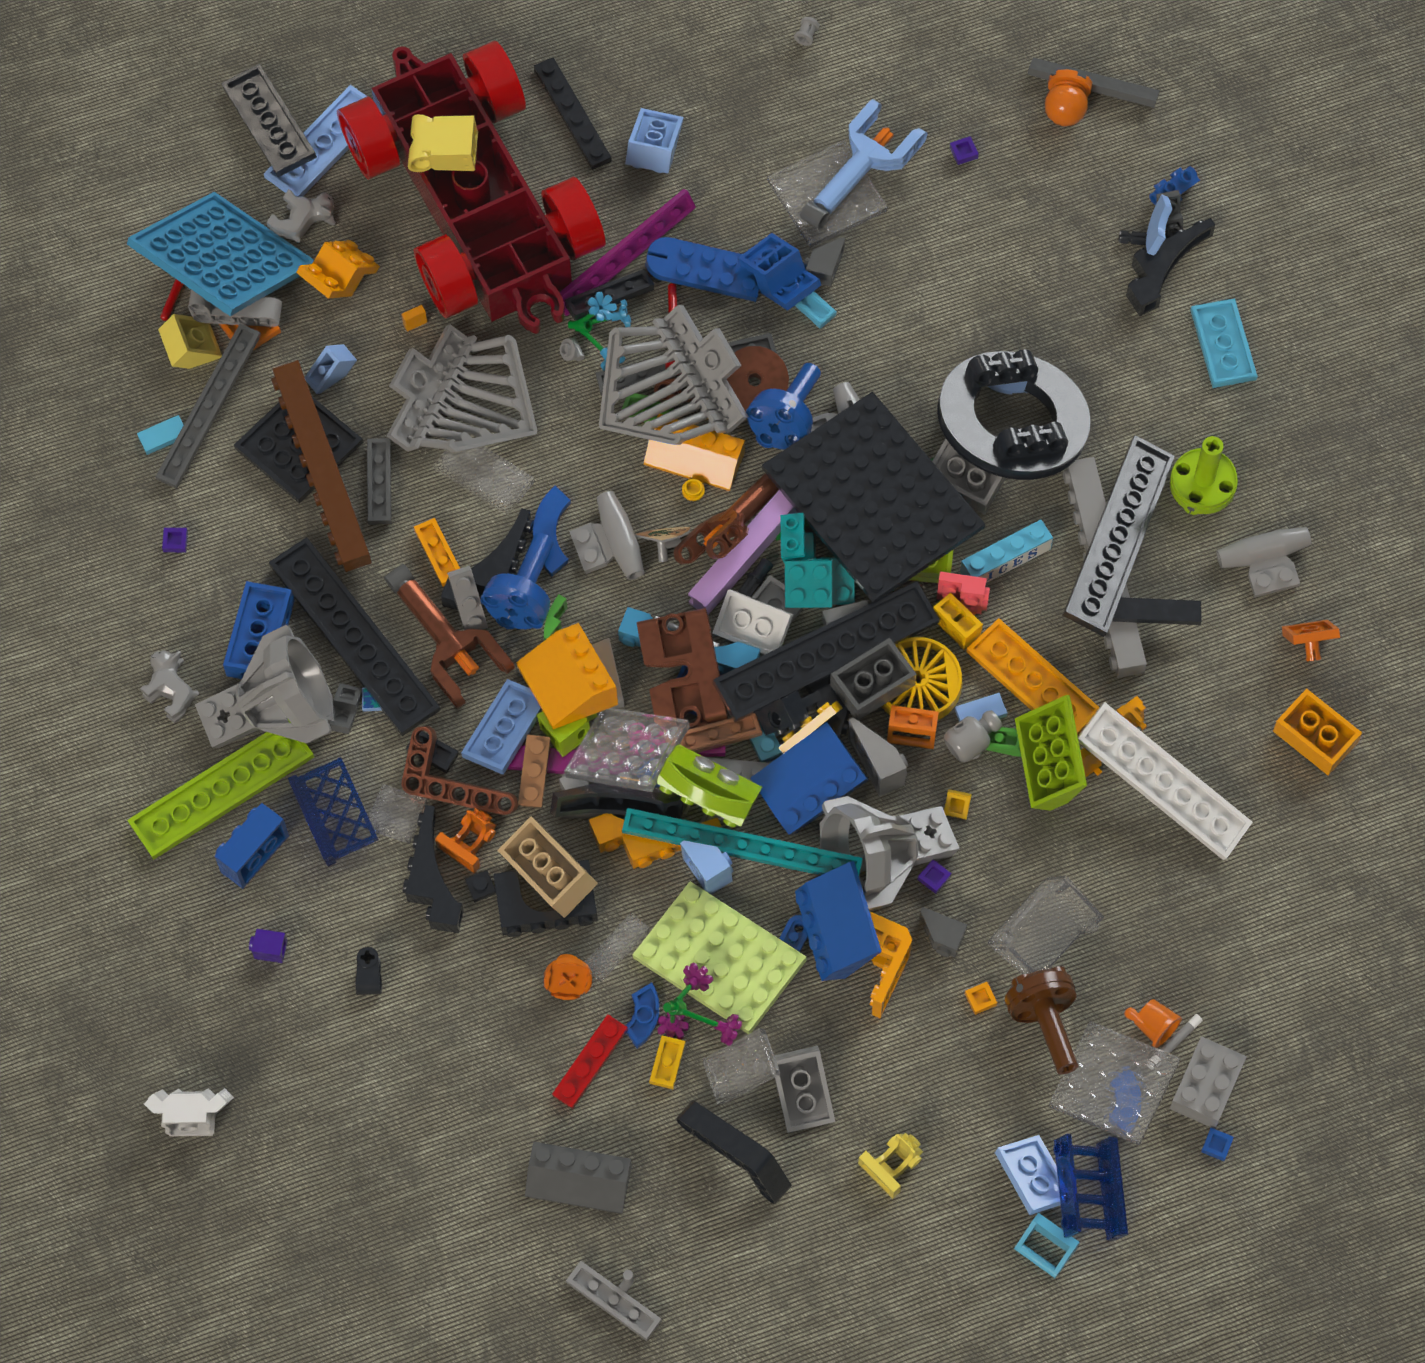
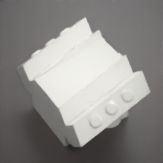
M209 1088L199 1092H182L180 1089H177L170 1095L161 1089L152 1094L144 1105L152 1113L162 1114L161 1126L165 1128V1133L169 1136H213L217 1113L234 1097L225 1088L216 1095Z

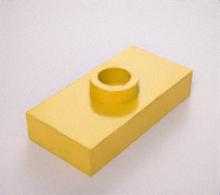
M661 1036L649 1080L650 1084L674 1089L686 1044L685 1041Z

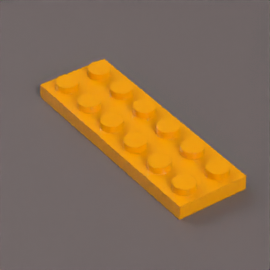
M999 618L966 649V652L1030 710H1034L1065 695H1070L1077 735L1082 732L1099 709L1098 705Z

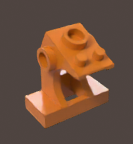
M476 808L473 811L467 810V814L461 821L463 827L458 834L449 838L440 832L435 838L436 846L475 874L480 868L479 858L475 854L485 842L489 843L496 833L494 829L497 825L491 821L493 817L483 810L479 811ZM470 831L478 836L471 846L463 842Z

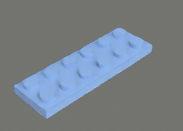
M349 85L303 133L315 151L317 158L280 177H277L270 166L264 173L265 179L285 193L289 189L295 196L303 197L349 149L339 125L337 110L367 96L352 85Z

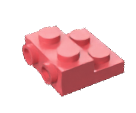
M940 571L937 599L942 600L951 592L973 615L981 614L982 610L987 611L990 587H985L987 578Z

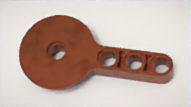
M761 346L744 347L734 352L741 367L728 377L727 381L745 411L753 399L764 390L781 389L787 391L789 384L788 370L783 360L775 352ZM756 377L761 383L758 386H752L748 380ZM676 378L666 379L657 383L654 387V393L670 385ZM681 389L659 400V402H664L682 392ZM693 397V398H691V399H689V400H687V401H685V402H691L695 397Z

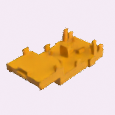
M1138 696L1117 709V712L1135 727L1139 726L1142 730L1147 727L1144 723V710L1146 707ZM1081 749L1085 777L1093 772L1099 776L1102 773L1099 769L1102 766L1101 761L1087 749Z

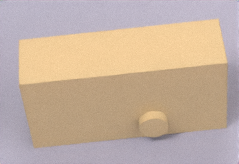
M532 816L497 850L546 902L564 918L598 884Z

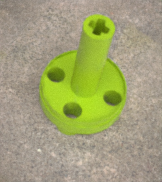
M1207 437L1203 441L1202 448L1186 452L1173 466L1170 476L1171 493L1178 504L1191 515L1216 513L1233 501L1237 489V473L1231 460L1222 454L1223 442L1218 437ZM1178 471H1183L1187 475H1180ZM1220 489H1227L1229 493H1224ZM1194 498L1199 500V502L1194 503L1190 499Z

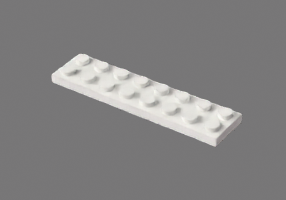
M1106 702L1099 707L1079 734V744L1222 860L1227 859L1252 824L1250 819Z

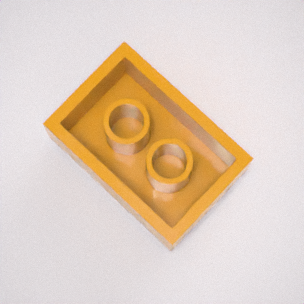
M1307 688L1280 716L1273 730L1275 734L1328 776L1358 744L1362 735L1360 730Z

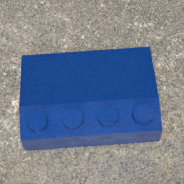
M828 722L750 778L752 782L762 787L760 794L790 836H793L824 813L822 804L825 801L848 796L869 780Z
M854 861L806 882L795 891L796 902L801 911L803 925L807 931L809 945L813 951L816 969L819 972L821 981L845 979L882 952Z

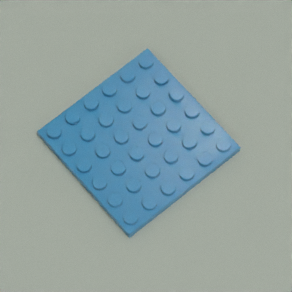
M212 192L128 237L127 245L137 253L153 262V264L166 271L229 316L236 314L300 277L296 273L299 266L314 262L311 257L216 192Z

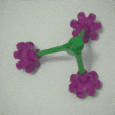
M691 963L690 966L686 965L683 970L685 974L683 981L686 987L674 1000L663 1005V1010L667 1012V1017H659L658 1023L661 1026L657 1029L658 1034L663 1035L666 1033L667 1037L674 1038L676 1036L679 1040L683 1039V1031L689 1030V1024L683 1022L685 1016L714 1026V1029L722 1032L721 1042L728 1046L732 1045L733 1039L735 1040L738 1034L735 1030L740 1029L742 1026V1022L738 1021L739 1016L737 1014H732L726 1019V1022L720 1020L714 1021L687 1010L683 998L690 990L700 989L703 992L708 990V984L713 982V977L706 975L708 969L705 966L698 969L696 963Z

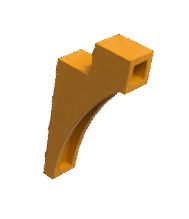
M605 813L589 819L590 830L600 853L604 851L612 852L618 849L619 845L623 844L633 869L637 867L645 868L651 865L652 861L660 858L668 859L675 852L681 850L680 845L622 833L624 819L612 814ZM718 817L701 823L721 828Z

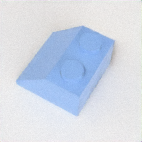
M685 840L680 843L683 860L706 892L712 895L733 882L732 872L734 871L731 867L733 863L726 852L721 853L716 846Z

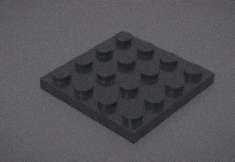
M312 397L338 467L364 443L363 438ZM278 402L234 444V448L300 504L315 487L309 486L306 478L309 470L307 467H302L299 455L302 454L301 448H295L292 435H295L294 429H289L285 420V416L288 415L287 410H282Z

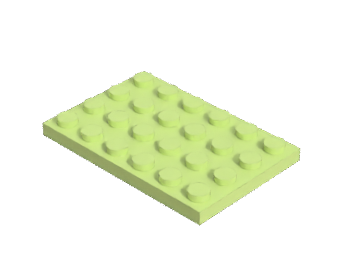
M691 881L632 954L635 960L682 991L686 987L683 981L685 966H690L691 963H696L698 969L705 966L708 969L706 975L713 977V982L708 984L709 989L705 992L700 989L690 990L688 995L724 1019H727L732 1014H737L739 1016L738 1021L742 1022L740 1029L749 1035L807 961L805 955Z

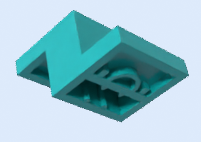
M835 557L785 560V608H830L832 605L855 603L854 579Z

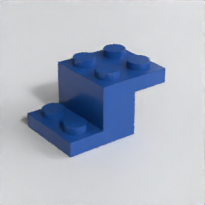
M773 233L738 257L740 265L754 273L761 294L787 311L821 286L820 279L805 269L799 250Z

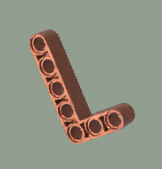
M421 726L413 731L402 778V788L406 793L501 815H508L517 810L518 799L512 793L429 775L437 739L436 732L429 726ZM423 730L429 734V740L425 744L419 739V734ZM418 753L424 757V764L421 767L417 766L414 762V757ZM412 777H416L419 780L417 790H413L409 785ZM435 782L442 785L440 795H436L432 791V785ZM458 787L465 790V798L463 800H459L455 796V790ZM481 792L488 795L489 799L486 805H481L478 801V795ZM504 797L511 800L512 806L509 810H504L501 807V800Z

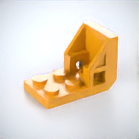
M870 912L882 951L871 960L875 966L883 969L880 975L882 977L880 986L876 984L871 993L870 1006H872V1015L881 1019L910 957L912 938L907 927Z

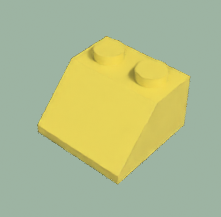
M173 314L158 329L172 367L190 369L222 357L210 323L197 322L191 316Z

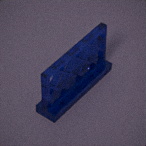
M341 757L299 777L293 775L288 778L328 867L337 863V859L379 840ZM340 766L342 769L340 779L329 778L330 770ZM314 777L322 779L317 790L308 788L305 781ZM326 781L337 784L333 795L321 792ZM341 786L351 789L348 801L337 797ZM319 796L331 799L326 811L316 806ZM335 801L346 804L342 816L331 813ZM350 806L361 811L357 821L346 817ZM328 816L339 819L335 831L325 827ZM344 821L355 825L351 836L340 833ZM359 826L369 829L370 837L363 840L355 838ZM337 837L349 840L346 848L336 851L334 844Z

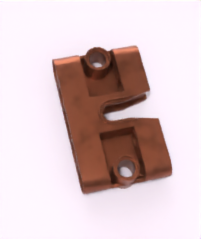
M703 608L678 614H668L664 617L637 622L640 645L646 667L670 668L680 665L688 667V674L685 677L672 679L649 689L657 731L674 732L692 729L728 719L726 706L712 683L713 679L719 677L720 674L707 609ZM673 619L678 620L680 623L679 628L675 631L668 630L667 625L669 621ZM690 711L697 713V720L694 723H687L685 720L686 714Z

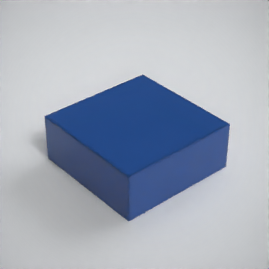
M1210 1128L1201 1152L1225 1161L1234 1137Z

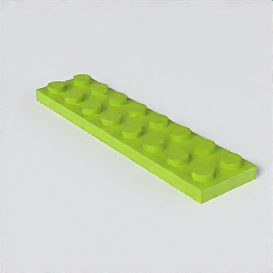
M266 732L127 821L154 860L315 758L314 754L306 743Z

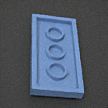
M509 679L506 680L461 752L462 758L504 775L538 720L537 714L542 712L530 688Z

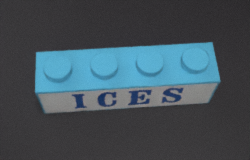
M1039 520L961 560L960 573L961 575L987 578V583L1051 550L1053 536L1043 521Z

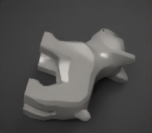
M288 189L283 199L288 203L286 208L290 211L289 219L279 220L277 216L272 214L267 221V226L281 238L295 240L299 243L301 241L300 238L304 236L314 222L325 221L329 225H335L333 218L334 198L330 194L323 192L316 198L308 199L295 196Z
M162 650L151 655L150 663L154 673L150 683L143 685L140 690L143 692V697L151 704L161 696L173 700L172 705L165 707L164 711L167 713L166 717L175 724L185 715L193 698L199 695V691H193L177 675V669L184 662L180 658L182 652L170 653Z

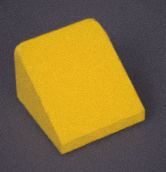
M949 789L944 808L945 815L966 820L972 794Z

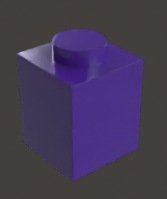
M256 929L255 936L250 938L249 950L252 951L254 959L283 963L288 940L283 932Z

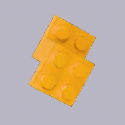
M353 241L324 242L314 262L308 265H300L296 273L330 299L352 297L364 274H376L380 266L374 262V258L371 255L360 251L358 245Z

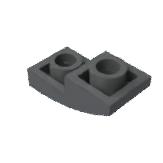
M1178 190L1156 194L1157 202L1161 195L1169 197L1172 211L1166 224L1165 239L1172 237L1177 231L1183 229L1181 195Z

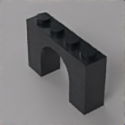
M589 859L577 861L591 875ZM517 870L494 874L503 936L517 937L524 932L530 931L532 933H542L550 928L563 930L569 928L570 925L588 926L598 921L593 889L564 918L555 909L541 912L527 906L521 896Z

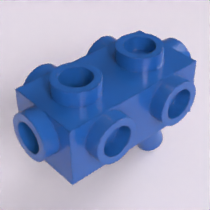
M1191 166L1185 170H1182L1180 167L1170 174L1171 180L1167 182L1163 179L1154 185L1156 190L1149 194L1151 202L1154 205L1157 204L1156 194L1175 190L1182 194L1200 181L1196 170Z

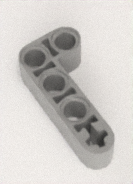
M191 290L188 308L193 319L201 323L239 325L241 323L248 326L275 327L280 322L282 302L276 298L263 297L236 314L229 316Z

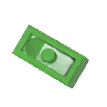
M1001 727L998 731L988 734L990 745L985 750L1022 757L1016 728Z

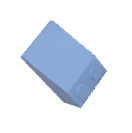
M641 108L628 142L625 164L631 165L634 168L653 170L657 173H669L683 117Z

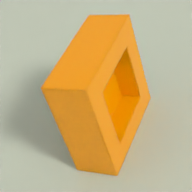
M422 305L402 313L403 325L407 332L427 323L426 312Z
M988 982L965 990L966 998L975 1015L997 1006V1001Z

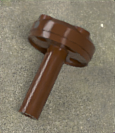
M1062 966L1017 976L1012 980V986L1009 988L1004 999L1012 1019L1020 1023L1039 1022L1057 1073L1063 1075L1075 1071L1078 1068V1063L1059 1015L1074 1003L1077 996L1071 976L1066 972L1065 967Z

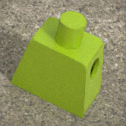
M543 711L537 714L541 731L546 737H551V743L562 757L566 756L591 736L589 721L598 717L596 713L553 730Z

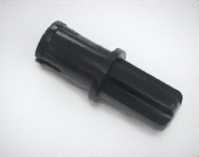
M761 558L752 573L749 572L747 574V580L738 590V593L751 597L756 589L763 584V580L773 568V564L769 560Z

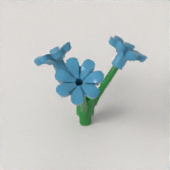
M597 292L595 298L591 297L588 300V305L591 306L589 314L577 321L570 320L568 328L580 332L600 351L604 358L600 367L604 371L608 349L604 348L590 335L592 326L595 323L612 320L613 322L621 320L625 327H630L631 317L627 315V301L625 299L621 300L619 311L613 312L617 310V305L610 304L612 297L606 295L603 298V293ZM622 356L619 363H623L625 357Z

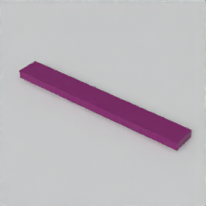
M682 189L559 292L563 298L564 306L565 299L606 284L649 248L655 240L661 238L692 212L696 206L688 190ZM565 307V316H568L570 313Z

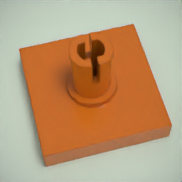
M1329 620L1282 626L1283 636L1292 644L1305 643L1306 661H1314V658L1316 661L1321 659L1319 641L1340 638L1339 628Z

